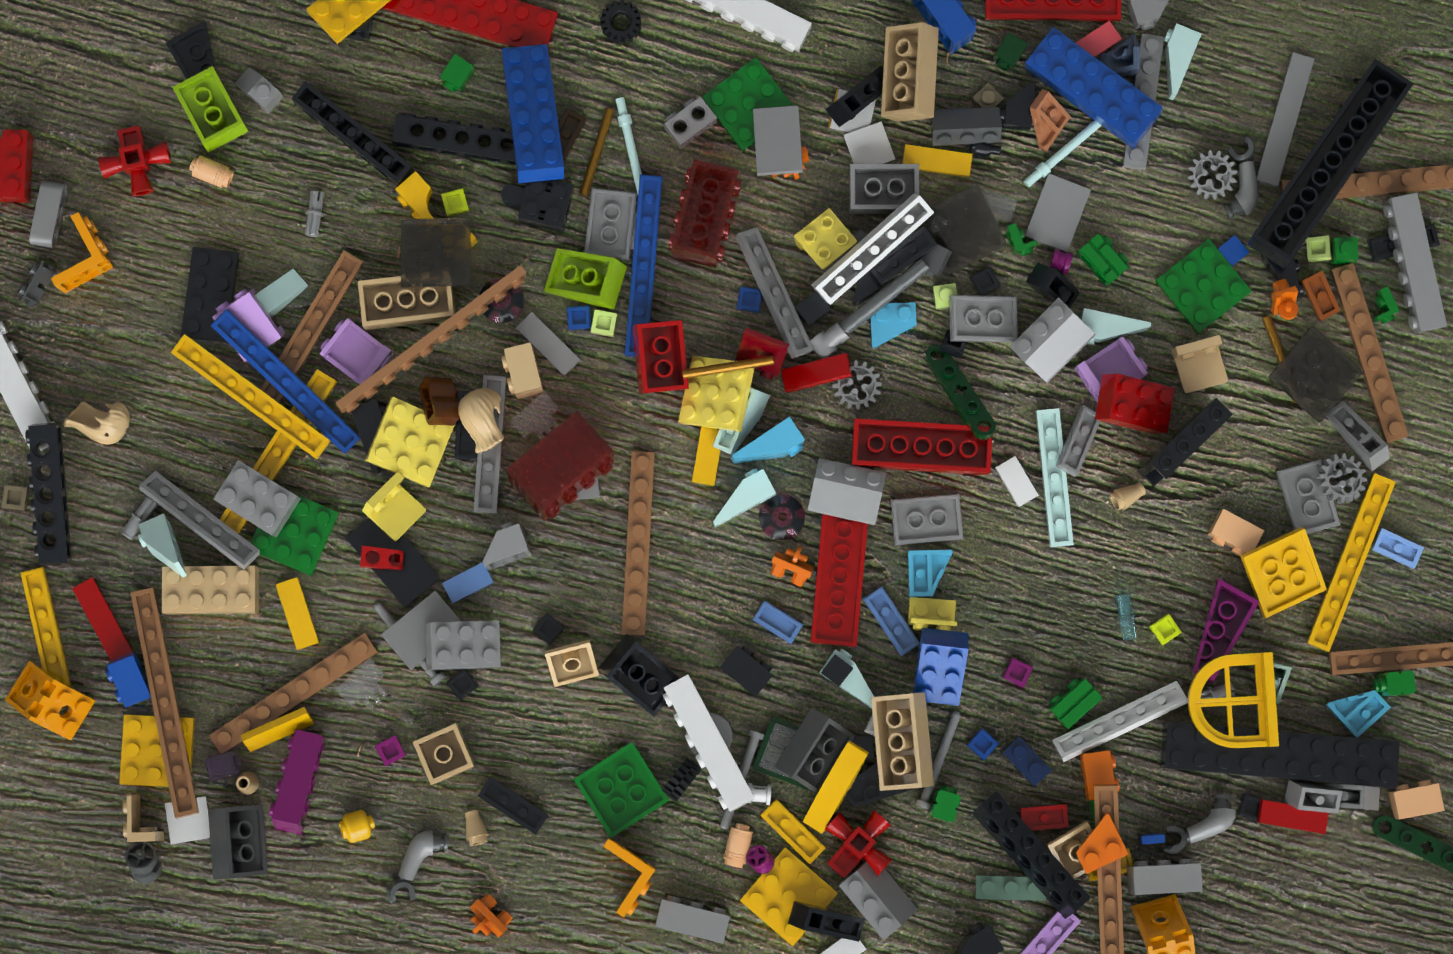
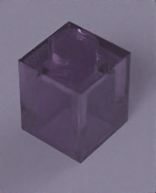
M233 751L204 759L210 782L241 774L240 769L243 768L240 756L236 755Z

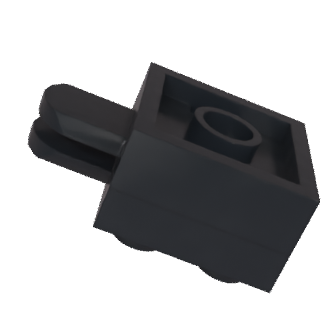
M557 180L528 182L526 187L508 183L503 187L501 197L506 205L520 208L518 214L519 223L564 233L574 186L573 184Z

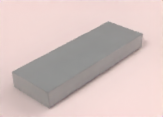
M533 312L516 327L564 377L581 361Z
M1085 405L1080 406L1055 466L1073 477L1078 476L1100 424V421L1095 420L1096 411Z

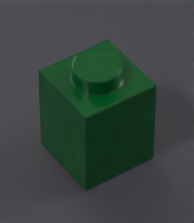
M1008 32L993 57V61L996 62L995 65L1004 71L1008 69L1012 72L1026 50L1028 43Z

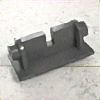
M43 260L32 264L28 272L31 275L27 283L23 282L17 292L19 295L18 301L23 302L25 298L27 300L25 304L34 308L35 304H39L45 292L37 287L39 283L47 287L55 274L53 272L55 267L46 264L45 267L42 266Z

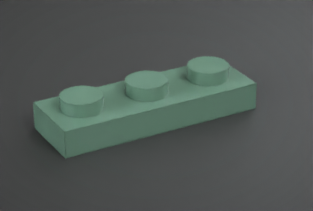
M976 875L975 899L1046 901V897L1028 876Z

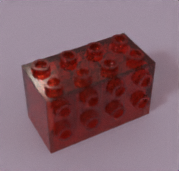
M693 160L692 167L687 168L685 185L687 187L682 189L679 200L681 211L676 212L674 219L676 231L671 233L668 243V250L672 252V258L716 268L717 262L722 263L725 246L722 245L723 240H728L731 225L728 223V219H733L736 202L733 199L734 197H739L742 180L738 179L739 170Z
M576 411L506 469L508 481L543 521L548 518L551 520L560 513V508L567 503L569 505L578 498L577 494L582 489L588 490L596 482L595 479L600 474L604 476L612 470L614 451L581 414Z

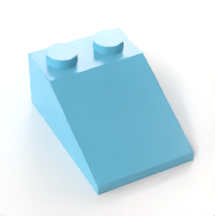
M788 417L734 453L731 460L734 464L783 458L787 455L793 457L803 450L802 445H804L805 439L791 418Z

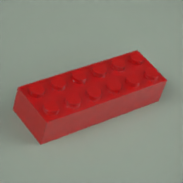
M854 419L851 453V465L872 469L989 475L991 473L992 437L987 440H980V438H976L973 435L970 427L967 425ZM977 426L983 432L990 430L988 426Z

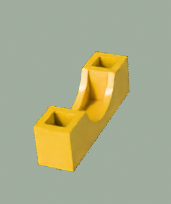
M416 171L395 189L398 194L396 199L404 208L408 205L414 211L411 215L419 224L425 223L429 228L426 232L434 241L439 239L444 244L441 248L450 258L454 256L458 260L478 243L477 238L461 221L454 224H445L431 216L429 200L433 191Z

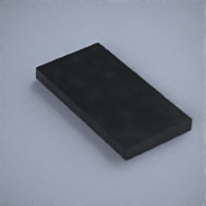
M370 518L346 537L347 541L360 556L362 546L404 551L403 570L371 569L405 608L440 579L438 574L404 535L397 541H394Z

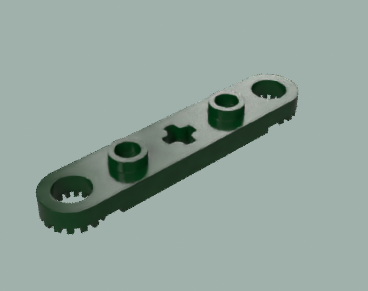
M941 345L929 347L926 351L925 361L967 426L970 427L973 435L976 438H980V440L990 439L995 433L996 428L993 418L951 355L939 351ZM940 353L943 359L936 361L932 359L931 354ZM956 390H964V395L962 396L960 393L956 394ZM980 423H986L990 430L983 432L977 426Z
M1387 815L1378 816L1372 822V831L1377 837L1453 873L1452 846ZM1382 820H1386L1390 824L1388 833L1383 834L1378 829V825ZM1429 841V846L1432 849L1424 854L1423 848L1420 846L1422 843Z

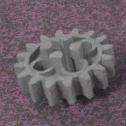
M1209 150L1208 156L1200 153L1201 160L1193 159L1196 166L1189 167L1193 175L1188 176V179L1194 180L1190 187L1198 188L1197 195H1201L1204 192L1205 199H1209L1211 194L1214 200H1218V194L1226 197V190H1234L1231 183H1238V180L1234 179L1233 175L1238 174L1239 171L1232 169L1236 162L1229 163L1230 156L1222 157V151H1218L1216 156L1213 150ZM1206 161L1211 162L1210 168L1212 171H1219L1222 165L1227 167V171L1224 174L1218 173L1216 175V179L1222 182L1220 189H1216V181L1214 179L1206 180L1205 185L1200 183L1201 177L1211 175L1210 170L1204 167Z
M855 360L853 366H850L851 372L856 374L857 383H861L865 377L871 379L870 384L864 383L860 387V391L866 395L865 399L860 400L858 398L857 388H853L849 394L843 393L842 389L844 387L850 388L853 385V379L849 377L836 380L837 384L832 385V389L838 390L834 397L842 398L839 402L840 405L845 402L848 403L847 409H850L852 405L855 406L856 411H859L860 405L867 409L869 401L873 404L876 402L873 396H880L881 392L876 390V388L882 386L881 382H876L880 374L872 373L875 368L873 366L867 369V362L865 361L862 366H858V361Z
M1346 453L1340 454L1339 457L1337 454L1330 456V459L1323 460L1324 465L1318 467L1322 474L1317 475L1316 479L1321 480L1322 483L1317 486L1318 488H1324L1323 496L1330 495L1329 501L1337 499L1338 504L1344 503V501L1349 503L1353 501V498H1359L1361 496L1359 492L1366 489L1361 485L1367 481V478L1362 477L1366 470L1359 469L1361 462L1354 463L1353 455L1346 459ZM1336 464L1339 465L1340 470L1336 469ZM1351 472L1354 474V477L1339 481L1332 485L1329 482V480L1347 475ZM1343 487H1347V493L1344 491Z

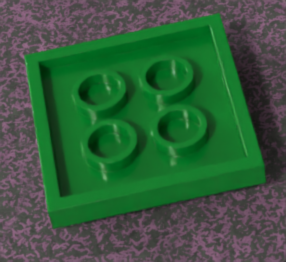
M757 58L751 60L702 96L704 102L742 152L755 144L753 109L793 106Z
M1207 239L1155 280V283L1197 334L1252 292L1210 239Z
M296 495L301 500L277 538L257 527L250 543L260 550V555L313 576L340 513Z
M633 742L573 779L610 838L670 801Z

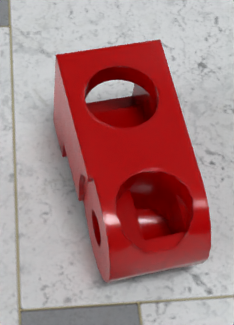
M362 546L360 568L403 570L404 551Z

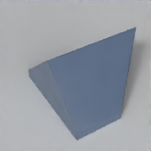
M1135 33L1108 52L1100 54V61L1121 77H1135L1140 70V46Z

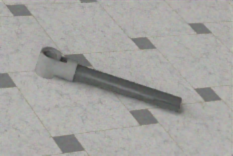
M920 258L841 323L836 322L828 331H822L810 342L819 358H828L838 350L837 346L850 338V333L929 271L930 267Z

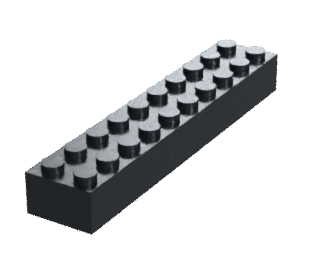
M1375 59L1258 226L1247 245L1286 270L1414 83Z
M1163 722L1160 768L1397 788L1399 741L1278 731L1279 746L1229 748L1217 745L1205 738L1192 723ZM1211 725L1218 732L1228 735V727ZM1233 727L1234 736L1259 735V729Z

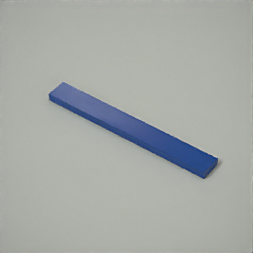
M640 174L625 357H635L632 325L651 323L663 176Z
M227 309L210 325L344 454L360 439V436Z

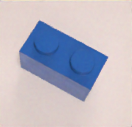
M135 651L108 662L105 672L110 682L113 681L117 688L115 695L119 703L123 702L126 708L151 698L148 679Z

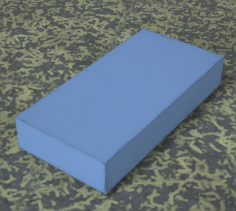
M482 562L442 584L452 604L493 584L494 581Z
M765 600L752 619L789 644H792L803 626L802 623Z

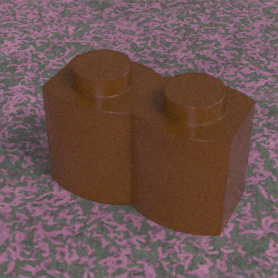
M425 377L420 384V397L424 404V413L428 425L454 426L460 418L458 414L459 404L456 399L457 388L451 378Z

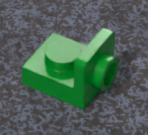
M1016 223L1006 227L1005 233L1013 255L1020 254L1022 257L1034 252L1033 249L1038 245L1036 240L1023 244L1025 236L1022 229L1018 228Z
M1387 286L1375 293L1377 296L1375 297V302L1380 310L1383 309L1384 313L1373 319L1374 323L1381 321L1382 324H1385L1395 319L1394 314L1400 311Z

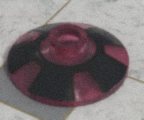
M496 278L486 283L481 289L479 295H481L483 292H485L487 289H489L502 278ZM512 287L506 292L505 301L503 303H496L494 300L488 305L489 309L483 315L496 323H507L517 318L524 306V295L521 288L514 289Z
M783 494L775 495L762 505L759 513V522L761 528L769 537L776 540H788L795 537L803 528L805 513L802 505L795 498ZM781 512L787 515L784 521L778 519V514Z

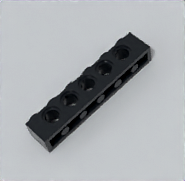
M305 81L291 98L297 107L397 187L414 173L412 165L308 82Z
M411 113L396 115L392 135L394 146L516 166L514 147L509 151H504L501 148L504 142L509 141L513 143L512 133L505 132L506 130L503 128L492 127V130L483 129L482 125L471 123L470 126L461 125V122L455 120H447V123L439 122L438 118L425 116V119L416 118V115ZM421 127L424 129V132L420 136H413V129ZM445 131L446 136L442 140H437L434 138L435 133ZM461 134L469 136L468 141L464 144L457 142V138ZM489 138L491 144L488 147H481L479 145L480 140Z
M61 422L32 424L28 426L25 438L26 443L30 444L27 463L32 468V476L29 477V487L34 493V499H31L32 513H35L36 522H33V534L37 536L38 544L35 545L36 559L39 558V564L67 563L72 560ZM41 441L49 445L48 453H43L39 449ZM43 464L50 467V476L42 474L41 467ZM44 488L51 489L53 493L52 499L44 497ZM46 511H51L54 514L55 519L53 522L45 519ZM47 534H53L56 537L55 545L47 542Z
M997 791L972 812L976 819L1065 919L1075 913L1091 898Z

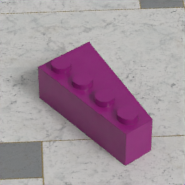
M1218 579L1192 669L1193 674L1196 675L1209 661L1230 654L1260 601ZM1220 670L1212 674L1207 682L1212 684Z
M296 730L295 735L290 736L287 747L290 753L288 758H284L281 771L284 772L283 778L278 780L275 793L278 794L276 803L272 802L269 810V816H272L271 819L275 829L303 835L304 827L301 825L302 816L305 817L308 814L309 798H307V795H311L314 789L315 776H313V773L317 772L325 743L323 735Z

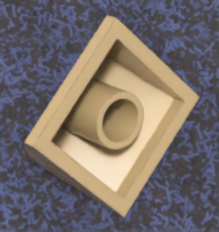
M590 640L544 651L554 687L599 676Z
M1087 821L1046 844L1048 850L1074 879L1085 873L1076 855V850L1092 831Z

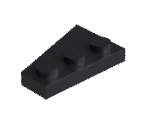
M206 21L166 42L186 80L211 66L216 71Z
M876 762L856 777L845 797L854 808L917 788L880 791L878 765Z

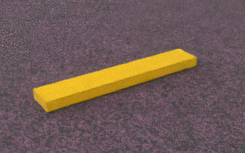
M45 567L20 572L42 669L56 680L72 687Z

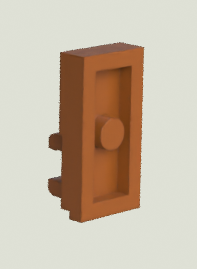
M1323 270L1310 274L1301 280V284L1319 321L1341 311Z

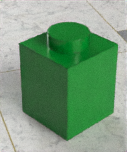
M454 54L440 76L443 82L442 86L450 92L454 93L456 90L462 93L475 73L474 65Z
M1333 238L1331 240L1332 260H1330V265L1355 263L1358 260V238Z

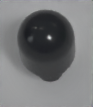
M986 142L969 145V151L975 157L986 158L990 157V154L1000 155L1001 146L991 145L992 143Z

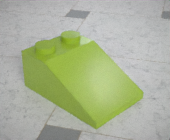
M213 66L172 87L208 153L249 132Z
M557 248L544 291L592 306L614 310L627 266L613 257Z

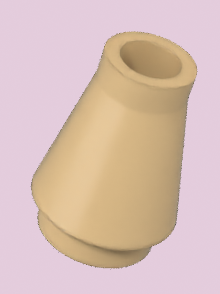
M1138 482L1134 485L1115 489L1110 494V500L1116 510H1126L1141 496L1145 495L1146 491L1144 486Z
M243 772L236 779V788L244 795L254 793L259 786V780L252 772ZM243 779H246L248 782L245 788L241 783Z
M472 810L466 812V841H469L470 846L488 842L487 836L489 834L479 815V811Z

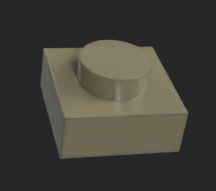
M987 83L971 100L979 108L997 107L1004 98Z
M4 485L1 508L26 511L29 488Z

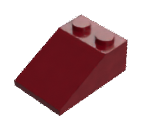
M746 327L735 361L773 355L774 365L755 367L754 370L760 372L759 376L765 379H778L788 353L789 344Z

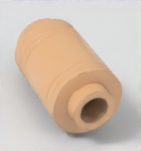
M202 155L198 159L194 158L189 169L192 171L193 177L220 188H228L234 175L231 167L205 158Z
M736 823V827L731 826L723 857L725 859L724 864L742 868L743 864H746V856L753 836V831L749 830L750 826Z

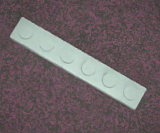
M1059 408L1036 410L1050 548L1073 546L1066 472L1055 467L1063 449Z

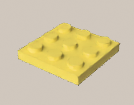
M692 356L689 369L734 361ZM754 368L688 378L689 389H685L678 422L686 425L741 432Z
M391 397L365 461L392 473L398 471L404 478L428 488L432 483L454 426L428 425L424 410Z

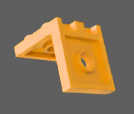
M79 212L70 217L87 246L91 257L51 278L55 287L63 293H67L113 268L106 255L109 252L103 240H100L99 236H96L98 229L94 222L88 216L84 217Z
M30 660L5 698L7 703L28 720L69 740H72L95 703L93 698L56 680ZM68 705L67 712L60 715L61 708Z
M608 838L603 847L642 872L616 911V913L624 918L626 914L632 915L639 904L635 901L638 895L644 896L652 883L648 880L656 868L613 839Z
M1176 894L1131 906L1132 914L1146 945L1147 954H1195L1193 933ZM1158 918L1166 919L1164 922L1155 921Z

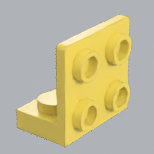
M830 208L794 235L797 247L800 250L804 249L821 270L826 269L857 244L856 238Z
M398 471L366 502L362 509V512L394 541H397L426 512V508L400 485L404 477Z
M909 597L908 625H913V630L936 627L939 630L951 631V629L957 627V622H955L956 601Z

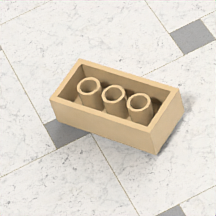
M924 22L886 27L881 117L896 122L934 118L939 28Z
M449 270L358 281L362 326L365 330L446 321L456 313L452 275Z
M255 565L247 566L244 570L240 566H184L187 574L185 577H181L169 567H162L163 614L259 613V567Z
M925 692L871 697L880 791L934 786Z

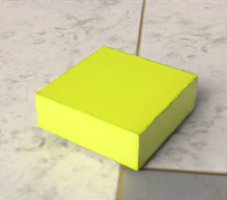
M463 188L441 194L447 217L469 211Z
M1169 613L1149 626L1161 645L1166 644L1182 633Z

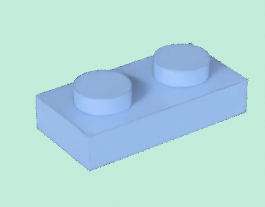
M1383 528L1379 530L1371 550L1412 569L1416 567L1424 547Z

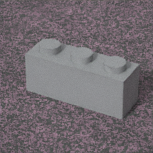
M1192 858L1179 859L1178 864H1171V860H1156L1157 865H1148V861H1134V866H1127L1128 894L1203 892L1201 863H1193Z
M670 895L667 896V899L662 898L655 927L724 943L730 915L726 914V909L713 907L712 910L703 908L704 904L690 901L688 905L680 903L681 898Z

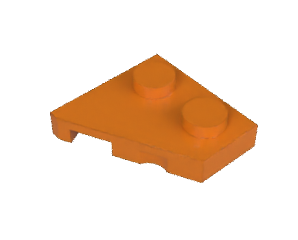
M1109 812L1104 814L1098 825L1093 828L1087 839L1076 850V855L1086 874L1129 854Z

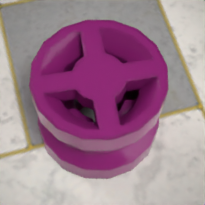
M1055 248L1049 267L1067 275L1073 253H1063L1060 249Z
M761 845L752 847L746 856L747 863L760 874L768 873L772 870L775 863L774 856Z

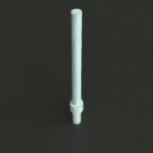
M624 97L615 99L619 113L617 119L619 127H622L638 195L639 179L642 172L631 129V115L627 112Z
M1095 120L1091 122L1045 163L1041 162L1036 166V170L1023 180L1024 184L1029 188L1041 177H1046L1051 172V168L1102 125Z

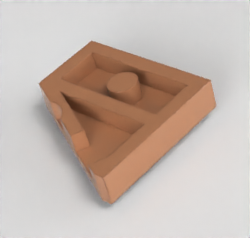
M1042 89L1031 104L1030 112L1038 146L1041 150L1047 152L1071 116L1049 91Z

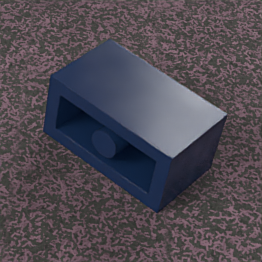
M1017 736L1000 752L1031 786H1036L1052 771L1020 736Z

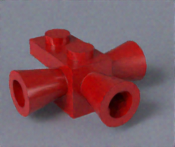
M140 125L117 130L121 148H118L120 156L98 157L103 178L106 179L124 170L128 176L131 175L132 196L152 193L154 189L146 172L151 171L150 164L172 163L167 142L164 141L146 150Z
M873 811L863 829L858 826L853 830L843 815L839 813L825 830L845 842L827 862V865L845 879L864 858L878 877L893 859L873 848L876 843L874 838L888 829L890 824L880 814Z

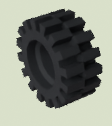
M620 0L617 3V1H613L612 5L608 4L606 9H603L602 16L600 17L601 29L609 41L613 40L616 44L618 42L625 44L626 41L630 43L634 37L638 36V32L641 30V15L637 7H633L631 2L625 3L624 0ZM623 14L629 18L630 24L626 29L617 30L613 27L612 20L616 15Z
M687 757L662 791L677 802L702 768Z

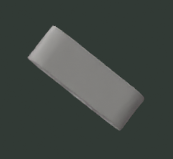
M46 180L41 182L30 231V244L55 248L67 197V184Z

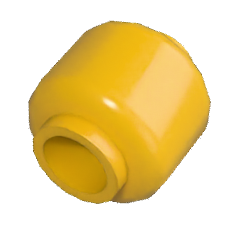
M362 809L344 814L342 821H339L342 837L350 843L370 838L371 829L375 828L372 815L367 816L366 812Z

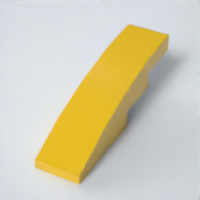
M850 740L847 742L803 820L805 824L821 834L826 831V827L829 825L834 813L839 809L847 791L854 783L869 752Z

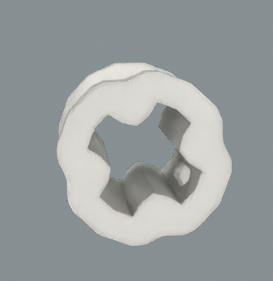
M748 783L755 797L751 802H765L766 805H770L772 784L757 786Z

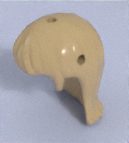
M478 388L469 392L461 399L458 406L459 417L463 426L475 441V452L477 454L492 449L504 439L493 414L494 408L499 414L501 412V397L498 392L491 388Z
M84 401L68 415L63 425L64 427H74L90 439L108 445L118 442L125 435L129 427L130 415L126 406L121 402H115L114 404L106 403L105 405L110 408V411L105 412L92 407Z

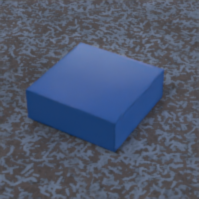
M1236 235L1218 248L1231 266L1235 265L1249 253Z
M740 286L736 310L759 313L762 298L760 289Z
M589 305L567 307L569 331L591 329Z
M980 728L966 746L984 761L999 742L983 728Z
M1163 833L1141 834L1138 836V841L1142 845L1165 843V835Z

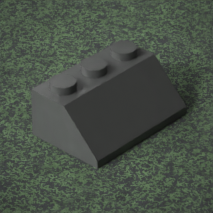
M811 708L774 767L818 794L849 740L852 742L855 735L826 715Z
M263 804L208 809L213 880L268 874Z

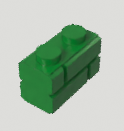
M1098 233L1076 254L1107 288L1129 268L1127 265L1129 261L1122 252L1117 253L1112 248L1114 244L1108 236H1102Z
M1412 670L1379 673L1373 679V689L1381 697L1415 694L1414 673Z
M1077 678L1073 679L1066 686L1069 690L1065 694L1061 695L1058 693L1049 701L1051 706L1048 710L1066 730L1072 727L1103 699L1085 678L1080 680Z
M942 786L941 790H935L932 799L934 803L931 804L928 814L931 817L948 822L955 821L956 808L959 807L961 797L956 794L957 789Z

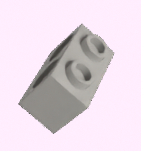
M701 96L696 100L694 98L690 99L684 104L682 111L679 113L675 111L665 119L667 122L664 123V128L680 149H683L717 123V117ZM696 110H701L705 115L702 119H695L692 113ZM681 123L687 129L682 133H678L674 130L675 125Z

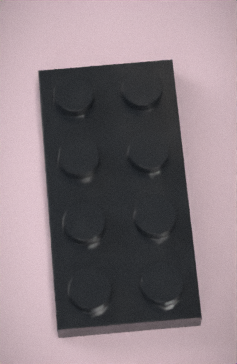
M193 247L180 337L185 334L191 339L227 343L210 325L214 322L212 317L217 313L215 308L225 301L229 304L233 302L239 262L238 252Z

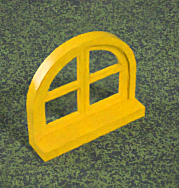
M1273 652L1220 656L1206 663L1196 673L1188 692V710L1195 727L1205 738L1217 745L1229 748L1279 746ZM1254 665L1256 696L1231 697L1229 666ZM1224 668L1226 698L1201 699L1202 689L1206 681L1216 671ZM1257 704L1259 735L1234 736L1232 705ZM1226 706L1228 735L1218 732L1207 722L1201 707Z

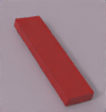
M91 577L73 587L74 594L110 660L133 652L95 579Z

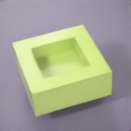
M1329 235L1307 238V258L1309 262L1332 260Z
M956 283L933 286L935 309L949 308V296L957 295Z
M594 310L591 333L613 337L617 313Z

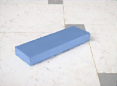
M882 586L863 598V601L900 656H903L920 644Z

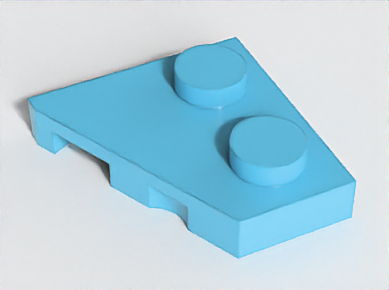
M916 302L888 303L870 317L872 349L879 347L917 325Z
M953 550L908 551L909 597L933 596Z
M1376 690L1325 704L1354 738H1358L1391 708Z

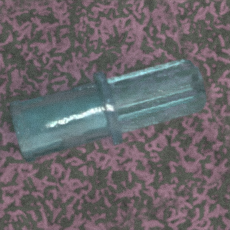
M1130 594L1115 596L1119 614L1117 619H1120L1122 638L1124 641L1136 639L1133 619L1135 614L1132 613Z

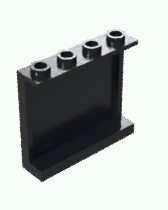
M1215 398L1198 411L1137 471L1154 487L1163 478L1167 479L1233 414Z

